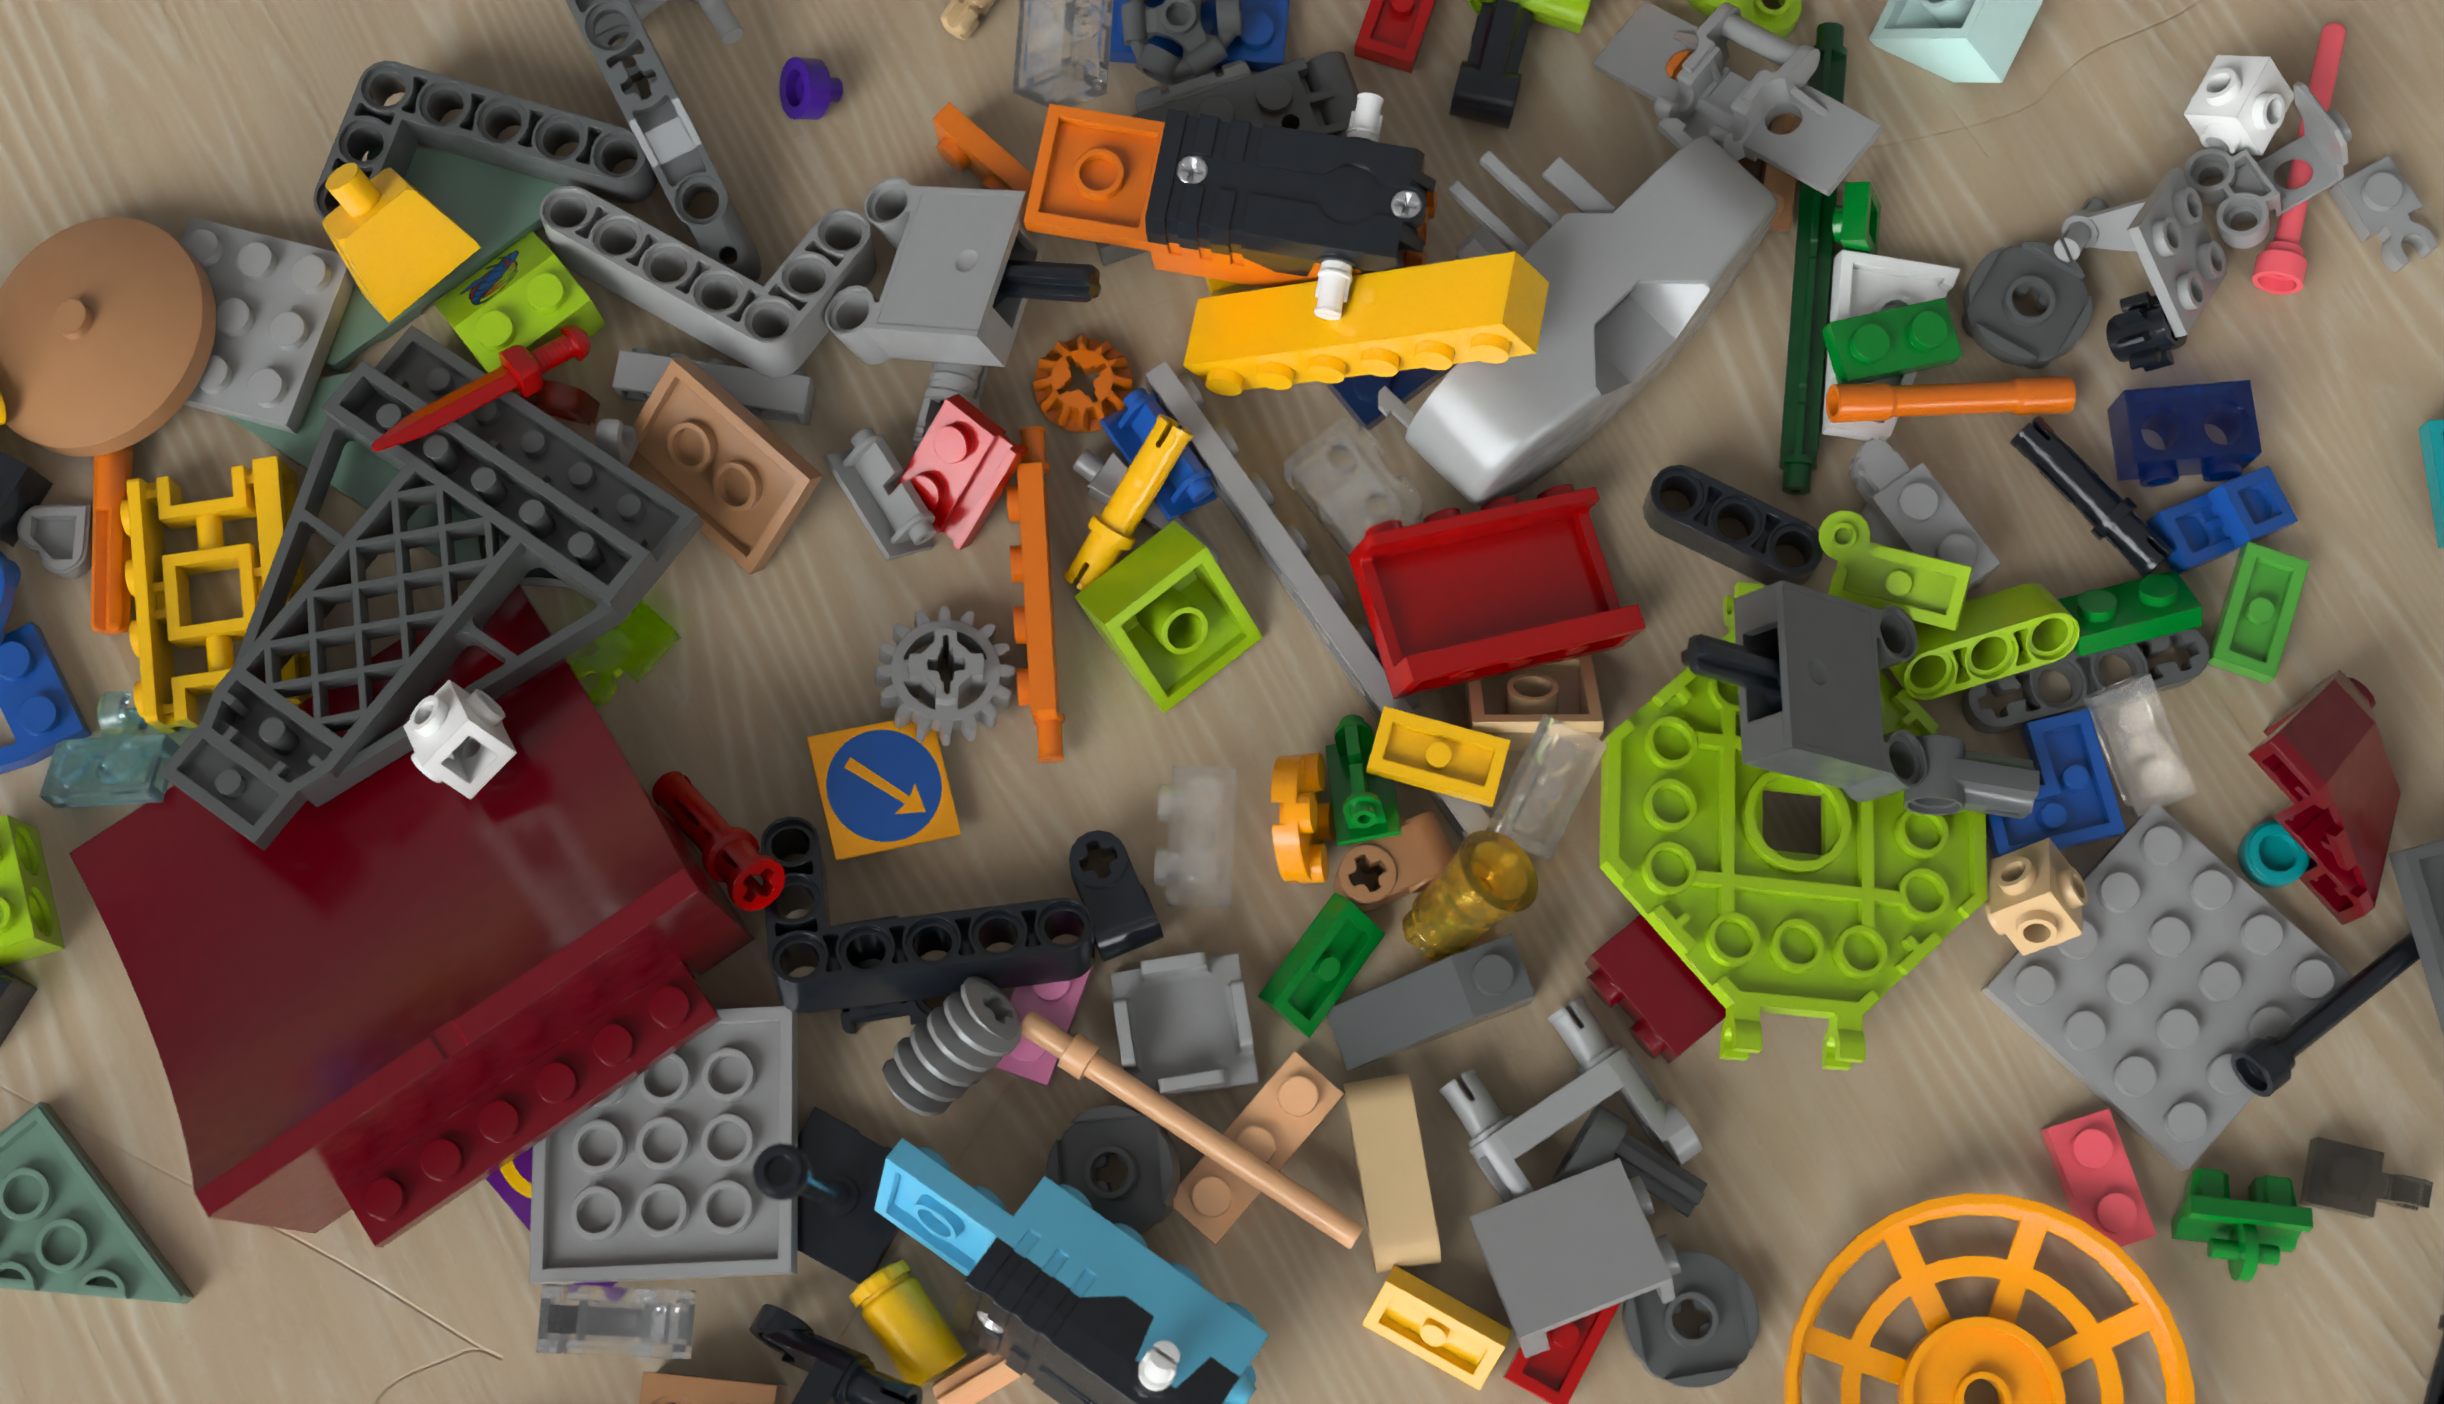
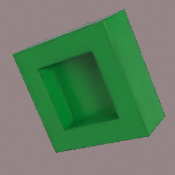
M1870 181L1845 182L1843 205H1835L1832 227L1835 242H1841L1845 250L1877 255L1881 204Z

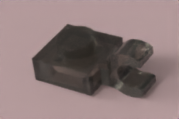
M2316 1137L2310 1139L2299 1204L2362 1219L2374 1218L2376 1202L2418 1211V1207L2429 1208L2433 1182L2412 1176L2381 1172L2385 1152Z

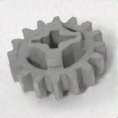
M941 606L938 620L931 622L921 610L915 612V628L913 630L897 623L893 628V640L896 645L882 643L880 647L879 660L885 665L876 667L875 685L886 687L880 692V705L882 709L898 706L894 725L900 729L911 721L917 724L916 740L923 742L931 730L939 732L943 746L950 745L952 732L961 730L963 736L969 742L973 741L976 738V723L980 721L985 726L993 728L997 724L998 712L995 707L1008 708L1012 692L1005 686L1014 683L1015 667L1004 664L1009 660L1010 646L1008 643L992 645L996 627L990 623L983 626L980 630L973 627L974 612L967 610L960 622L951 620L948 606ZM932 643L922 653L913 654L922 646ZM965 647L969 648L974 653H970ZM942 658L946 659L947 670L950 671V677L953 680L950 681L949 694L944 693V681H940L939 671ZM915 698H920V699H921L923 702H925L929 707L924 706L923 704H921L920 702H918ZM968 698H978L970 705L958 709Z

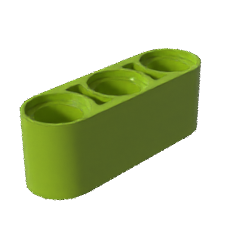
M2034 582L2025 583L1965 601L1956 631L1913 621L1918 637L1917 651L1914 657L1888 669L1913 698L1920 700L1935 699L2056 662L2066 657L2074 649L2079 640L2080 628L2077 620L2044 585Z

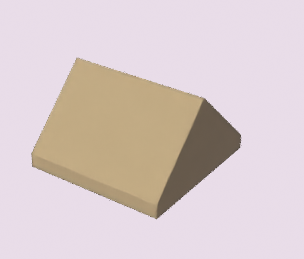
M1592 654L1465 683L1466 728L1511 740L1508 751H1593L1603 733L1604 719Z

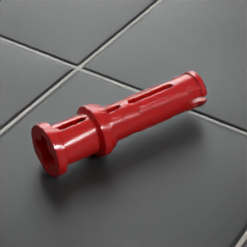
M671 771L662 775L656 781L652 789L653 801L662 807L680 827L681 831L702 852L704 870L715 881L727 884L729 898L740 909L747 911L760 910L770 905L779 896L784 887L786 878L784 868L773 857L762 855L759 852L760 848L757 839L747 829L731 827L718 813L717 809L692 785L691 780L686 775L683 777L681 772ZM752 874L760 875L765 881L764 885H761Z

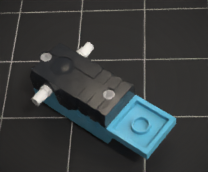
M902 1138L886 1157L874 1210L967 1276L960 1292L951 1326L966 1337L970 1333L979 1340L978 1345L991 1355L995 1356L998 1353L1006 1359L1005 1365L1022 1376L1025 1373L1034 1379V1386L1059 1404H1247L1257 1388L1254 1386L1256 1374L1251 1366L1269 1336L1266 1331L1259 1327V1322L1255 1316L1243 1306L1234 1302L1224 1303L1203 1288L1200 1278L1188 1267L1176 1262L1169 1264L1149 1250L1143 1237L1131 1227L1121 1223L1112 1224L1095 1212L1089 1200L1074 1187L1066 1184L1057 1185L1044 1176L1015 1215L1012 1216L1006 1212L1005 1205L993 1192L978 1185L972 1188L951 1173L948 1163L938 1153L927 1147H919L917 1149Z

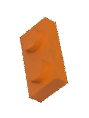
M950 102L932 118L938 139L936 149L951 167L959 172H963L968 168L983 181L980 184L981 189L1017 190L1030 193L1033 174Z

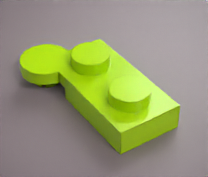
M1840 510L1832 513L1823 521L1819 529L1821 548L1830 558L1838 561L1828 594L1877 609L1887 605H1896L1902 608L1913 621L1954 631L1958 629L1974 566L1871 542L1872 531L1868 521L1861 514L1852 510Z

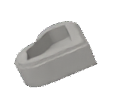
M43 504L33 506L21 516L17 526L18 537L23 545L40 555V560L46 569L60 578L70 580L81 577L92 567L93 505Z

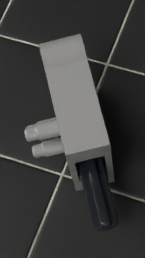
M892 177L875 185L870 190L864 203L865 217L897 250L880 300L866 287L859 285L849 286L839 291L830 300L825 312V322L832 333L863 363L869 365L881 364L894 358L1005 367L1028 299L1087 303L1092 298L1098 297L1101 292V285L1099 283L1100 272L1096 267L1089 264L1041 262L1049 234L1026 231L1023 222L1029 194L1026 191L911 186L903 178Z

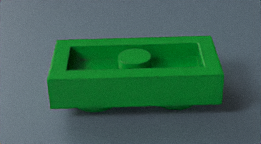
M1945 298L1833 321L1821 330L1837 384H1860L1954 364L1963 357Z
M2175 570L2161 574H2152L2141 579L2101 589H2092L2081 594L2057 599L2078 622L2080 633L2074 651L2079 657L2202 626L2203 606Z
M1334 892L1257 997L1292 1028L1310 1038L1380 943L1385 933L1349 899Z

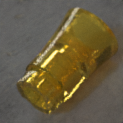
M1488 830L1471 833L1465 838L1452 860L1437 878L1415 898L1412 910L1403 917L1402 930L1406 941L1417 948L1421 957L1433 962L1445 959L1453 953L1464 951L1491 928L1533 904L1538 894V878L1531 860L1521 847L1500 833Z

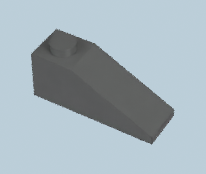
M1512 934L1449 956L1333 1006L1326 1016L1346 1070L1349 1072L1528 1006L1536 995Z

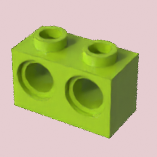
M9 815L0 817V967L3 968L65 949L39 830Z

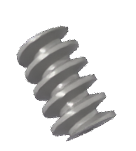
M979 976L968 977L962 984L961 991L952 992L944 1001V1006L934 1008L928 1015L926 1022H920L910 1032V1037L901 1038L894 1047V1058L887 1060L882 1068L888 1087L906 1108L916 1114L929 1117L942 1114L948 1109L953 1100L963 1096L970 1085L976 1084L987 1070L993 1069L1004 1055L1010 1054L1017 1047L1021 1038V1026L1018 1015L1010 1000L997 986Z

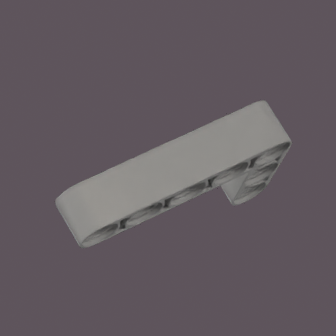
M563 186L554 189L544 197L540 204V216L550 248L563 265L768 377H784L801 367L830 331L825 322V312L830 300L839 291L849 286L859 285L866 287L876 272V258L870 224L865 216L852 209H836L820 218L768 282L761 286L583 188ZM774 335H781L776 338H768Z

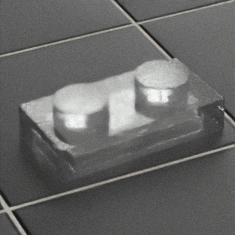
M2141 672L2083 697L2087 709L2089 708L2095 730L2129 815L2140 817L2150 809L2166 806L2197 793L2150 673Z
M1544 713L1486 831L1502 841L1549 861L1608 744L1593 735Z

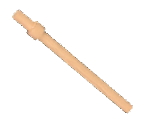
M1030 1010L1020 1024L1021 1035L1058 1058V1067L1078 1080H1081L1084 1076L1346 1248H1352L1364 1226L1100 1055L1101 1047L1082 1034L1078 1033L1073 1037L1033 1010Z

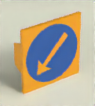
M894 720L806 738L835 861L961 835L936 731L931 730L925 740L921 742L916 740L917 724L911 721L908 725L898 729L894 725Z

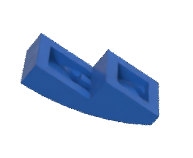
M2268 465L2224 482L2204 495L2162 510L2146 520V523L2175 550L2166 561L2171 571L2175 570L2180 575L2237 551L2248 541L2252 543L2257 542L2296 523L2298 519Z

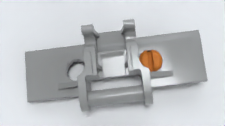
M1645 0L1593 63L1594 68L1655 101L1654 110L1660 121L1663 118H1679L1687 125L1684 132L1693 140L1703 135H1709L1736 161L1747 157L1756 162L1759 158L1827 196L1831 195L1883 132L1881 124L1806 85V82L1811 78L1819 64L1820 51L1809 44H1803L1799 47L1741 17L1740 9L1727 2L1721 4L1698 28ZM1730 39L1781 67L1775 73L1766 69L1760 70L1749 81L1725 66L1726 60L1730 57L1726 42ZM1791 113L1798 115L1802 119L1799 127L1788 134L1778 135L1768 130L1770 122L1782 114Z

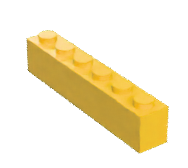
M1513 251L1353 275L1347 303L1343 302L1342 316L1339 320H1327L1314 314L1318 298L1315 297L1318 281L1199 298L1196 304L1183 366L1204 381L1206 388L1210 391L1224 396H1236L1241 394L1242 390L1265 387L1275 390H1286L1291 388L1293 384L1313 381L1334 384L1342 382L1345 377L1369 374L1379 377H1391L1401 370L1418 368L1446 370L1451 368L1452 364L1474 361L1503 363L1509 357L1537 354L1549 281L1522 256Z

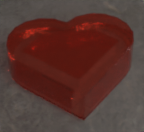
M543 380L544 385L542 389L527 398L521 395L523 399L551 417L589 426L591 423L595 424L600 403L584 390L551 380Z

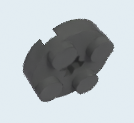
M2039 241L2022 242L2020 246L2008 247L2001 250L2003 248L2001 247L1994 250L1979 263L1964 291L1962 326L1965 332L1974 338L1977 344L1994 358L2011 365L2041 369L2051 361L2065 355L2079 341L2090 323L2093 301L2092 295L2088 299V291L2082 281L2085 274L2073 258H2071L2070 262L2062 261L2056 256L2053 245ZM2027 291L2033 292L2038 296L2035 306L2042 310L2043 313L2039 316L2035 314H2030L2029 316L2022 315L2017 311V305L2012 302V295L2022 298Z
M1114 1105L1089 1109L1079 1114L1070 1122L1074 1124L1065 1131L1061 1140L1055 1141L1049 1152L1046 1168L1047 1178L1057 1185L1066 1184L1074 1187L1089 1200L1095 1212L1112 1224L1121 1223L1131 1227L1140 1235L1169 1217L1173 1210V1200L1179 1188L1180 1163L1174 1142L1169 1137L1168 1131L1135 1109ZM1118 1154L1120 1164L1127 1165L1128 1176L1121 1181L1120 1189L1112 1192L1110 1182L1100 1181L1098 1175L1100 1168L1109 1166L1110 1155Z
M1676 1252L1675 1255L1680 1265L1681 1273L1672 1276L1675 1300L1663 1304L1657 1290L1654 1289L1624 1301L1622 1310L1624 1336L1631 1353L1642 1364L1649 1375L1680 1387L1698 1388L1714 1385L1726 1380L1739 1369V1366L1746 1360L1750 1349L1753 1348L1759 1332L1757 1302L1746 1280L1738 1272H1734L1728 1264L1704 1252ZM1685 1299L1692 1300L1695 1310H1706L1708 1315V1323L1698 1326L1699 1337L1695 1339H1687L1685 1330L1681 1328L1675 1329L1672 1323V1315L1681 1312L1680 1302Z

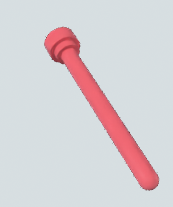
M2330 22L2321 30L2308 86L2326 111L2330 109L2346 38V29L2338 22ZM2302 117L2297 139L2305 135ZM2302 160L2291 161L2286 189H2297L2310 181L2313 170L2308 163ZM2309 199L2279 216L2274 241L2268 243L2265 251L2257 255L2252 283L2260 290L2279 295L2295 294L2302 290L2308 262L2303 257L2304 250L2299 246Z

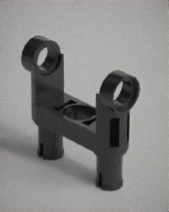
M764 1304L749 1328L750 1332L762 1343L784 1354L781 1361L809 1372L792 1404H922L923 1391L920 1386L906 1383L875 1370L874 1363L870 1360L869 1356L815 1334L808 1324L779 1307Z

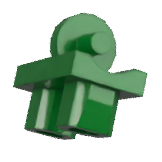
M2197 1168L2194 1169L2186 1180L2183 1205L2171 1220L2172 1239L2207 1243V1255L2209 1258L2228 1260L2231 1278L2235 1281L2249 1282L2253 1279L2258 1264L2277 1266L2280 1260V1252L2292 1253L2301 1232H2310L2313 1228L2312 1208L2297 1207L2290 1178L2268 1175L2255 1178L2248 1186L2249 1201L2230 1199L2229 1175L2224 1173L2223 1170Z

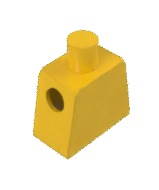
M347 163L337 168L326 181V188L340 205L324 218L322 225L364 297L388 323L393 321L481 248L451 217L391 167L383 169L374 178L369 180L356 163Z

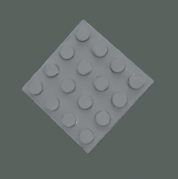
M2155 802L2146 808L2082 879L2088 894V903L2082 905L2083 934L2066 940L2059 945L2049 946L2022 956L2019 950H2017L1985 985L1981 992L2174 1167L2182 1172L2190 1169L2255 1095L2236 1076L2231 1065V1056L2253 1038L2278 1037L2353 976Z
M785 1006L716 1009L722 1020L534 1145L529 1283L550 1285L797 1274L798 1196L783 1201L765 1196L754 1182L753 1167L758 1155L771 1145L785 1143L798 1148L799 1013Z

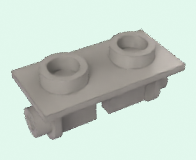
M872 428L863 429L850 440L854 449L825 455L823 459L887 561L932 549L934 545L930 539L936 534V530L932 525L935 521V516L927 509L910 481L901 482L894 489L896 487L894 480L903 469L888 447L884 435H876Z

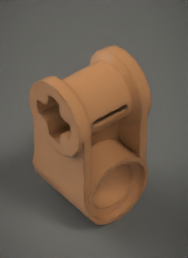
M1434 810L1419 814L1400 823L1402 831L1400 835L1370 840L1348 851L1341 860L1339 869L1335 874L1333 885L1335 893L1349 899L1363 913H1368L1409 894H1416L1432 888L1463 870ZM1357 867H1360L1366 875L1376 872L1379 876L1372 892H1369L1365 884L1353 886L1351 883Z

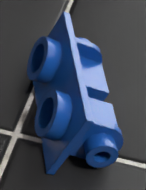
M1143 387L1134 390L1124 399L1123 402L1127 408L1100 420V424L1129 465H1131L1155 425L1157 416L1159 414L1166 415L1159 405L1160 399L1155 393L1148 394ZM1186 445L1154 498L1155 503L1168 521L1212 502L1218 497L1214 492L1213 485L1209 481L1212 477L1211 471L1208 468H1203L1188 445Z

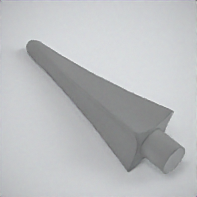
M1086 449L1072 469L1090 482L1087 486L1090 489L1086 496L1107 505L1128 470V466L1114 452L1107 462H1104ZM1153 500L1141 523L1160 531L1175 520L1207 546L1215 561L1219 562L1220 554L1216 549L1193 532L1178 517L1168 521Z

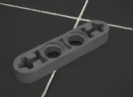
M2193 628L2081 657L2073 650L2066 657L2056 662L1966 689L1961 701L1962 714L1967 723L1977 731L1986 734L2001 733L2023 727L2027 722L2088 708L2091 710L2177 688L2191 682L2207 667L2209 660L2208 644L2203 635ZM2171 641L2176 650H2187L2190 655V659L2181 665L2182 671H2180L2176 662L2171 661L2156 665L2148 671L2147 659L2161 655L2171 647ZM2115 655L2128 663L2132 675L2128 686L2115 688L2103 681L2099 674V664L2103 657ZM2055 671L2067 678L2070 683L2071 693L2066 702L2052 703L2042 697L2038 690V679L2041 673ZM2017 678L2022 679L2024 699L2006 705L2000 711V718H1996L1995 712L1992 709H1981L1978 701L1987 694V688H1991L1995 697L2014 694L2021 687ZM2026 704L2031 710V712L2026 711Z

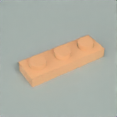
M1294 1051L1223 1135L1280 1171L1343 1098L1344 1093ZM1204 1155L1179 1184L1178 1192L1173 1200V1209L1216 1246L1259 1196L1261 1191Z

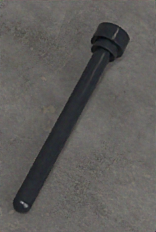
M2412 931L2278 1037L2253 1038L2231 1056V1065L2242 1084L2258 1096L2269 1097L2291 1079V1070L2295 1067V1058L2420 959Z

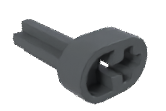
M1599 1104L1579 1130L1562 1159L1552 1182L1557 1183L1619 1158L1628 1179L1639 1175L1648 1193L1686 1217L1690 1216L1694 1207L1702 1200L1705 1194L1703 1191L1707 1183L1626 1133L1629 1123Z

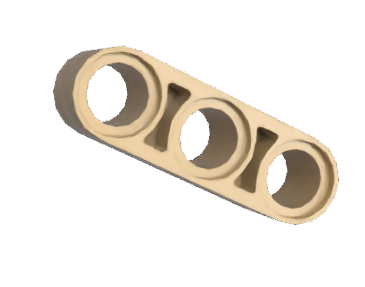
M1405 1072L1343 1083L1348 1123L1375 1273L1389 1272L1394 1265L1401 1269L1441 1263L1437 1225L1409 1073Z

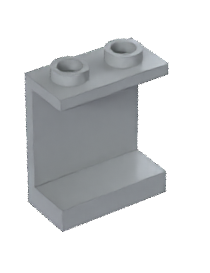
M1619 1158L1470 1216L1476 1240L1525 1359L1550 1349L1546 1335L1547 1331L1656 1289L1663 1304L1675 1300L1672 1276L1681 1273L1677 1257L1666 1234L1657 1238L1654 1237L1646 1219V1216L1655 1213L1647 1189L1639 1175L1628 1179Z

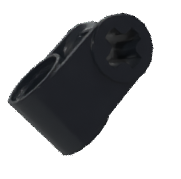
M1101 830L1087 832L1079 837L1071 848L1069 856L1070 871L1081 902L1091 912L1094 921L1095 945L1103 962L1164 938L1149 896L1143 884L1140 885L1126 848L1120 839L1110 832ZM1098 849L1102 857L1114 856L1115 860L1109 863V875L1107 877L1099 878L1095 870L1083 872L1081 868L1088 864L1089 851Z

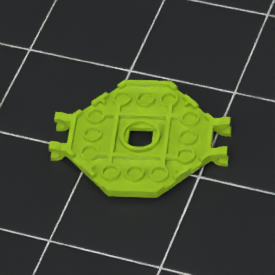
M1738 581L1734 586V595H1726L1723 598V621L1728 628V633L1721 640L1736 644L1733 599L1763 588V584ZM1687 667L1602 741L1599 868L1725 1007L1726 1017L1720 1033L1719 1059L1746 1061L1749 1059V1052L1759 1053L1762 1051V1027L1760 1023V1012L1828 1019V1028L1822 1044V1069L1848 1071L1852 1068V1062L1862 1063L1866 1061L1863 1015L1881 1000V997L1901 978L1910 973L1944 941L1943 939L1959 924L1970 917L1988 900L1985 813L1962 810L1950 815H1922L1911 812L1904 807V791L1868 802H1858L1850 798L1844 789L1742 764L1739 691L1736 685L1695 675L1691 672L1690 667ZM1879 671L1883 734L1896 730H1906L1915 737L1939 735L1936 730L1940 726L1904 688L1899 692L1884 674ZM1763 790L1821 797V855L1773 850L1766 844L1763 839Z

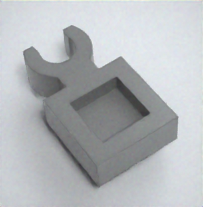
M2389 155L2337 182L2329 191V194L2361 242L2378 235L2383 243L2381 247L2382 260L2392 272L2397 273L2410 262L2407 254L2401 247V243L2412 245L2421 259L2427 257L2437 247L2433 233L2424 225L2413 223L2410 217L2423 205Z

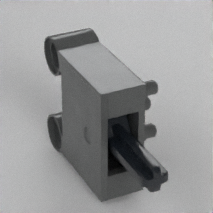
M1781 580L1733 599L1736 644L1703 634H1697L1689 638L1688 648L1681 652V661L1684 666L1690 667L1691 672L1695 675L1738 686L1742 764L1844 789L1850 798L1858 802H1868L1915 788L1923 783L1927 774V760L1919 740L1906 730H1896L1883 734L1879 671L1910 660L1914 657L1918 645L1917 632L1913 621L1902 608L1896 605H1887L1877 609Z

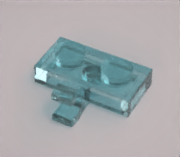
M128 691L105 692L101 696L97 708L101 738L62 740L57 743L39 797L53 808L163 802L169 781L158 772L180 746L166 733L142 735L147 729L148 724L144 718L140 717L136 708H127L131 696Z

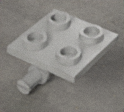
M2177 167L2168 170L2148 198L2111 208L2102 198L2093 197L2092 201L2090 198L2087 199L2082 209L2072 212L2063 223L2062 236L2054 244L2056 256L2062 261L2070 262L2071 258L2076 260L2083 248L2088 247L2137 252L2175 337L2188 335L2227 273L2224 252L2218 242L2212 241L2203 221L2200 197L2194 188L2188 187L2181 168Z

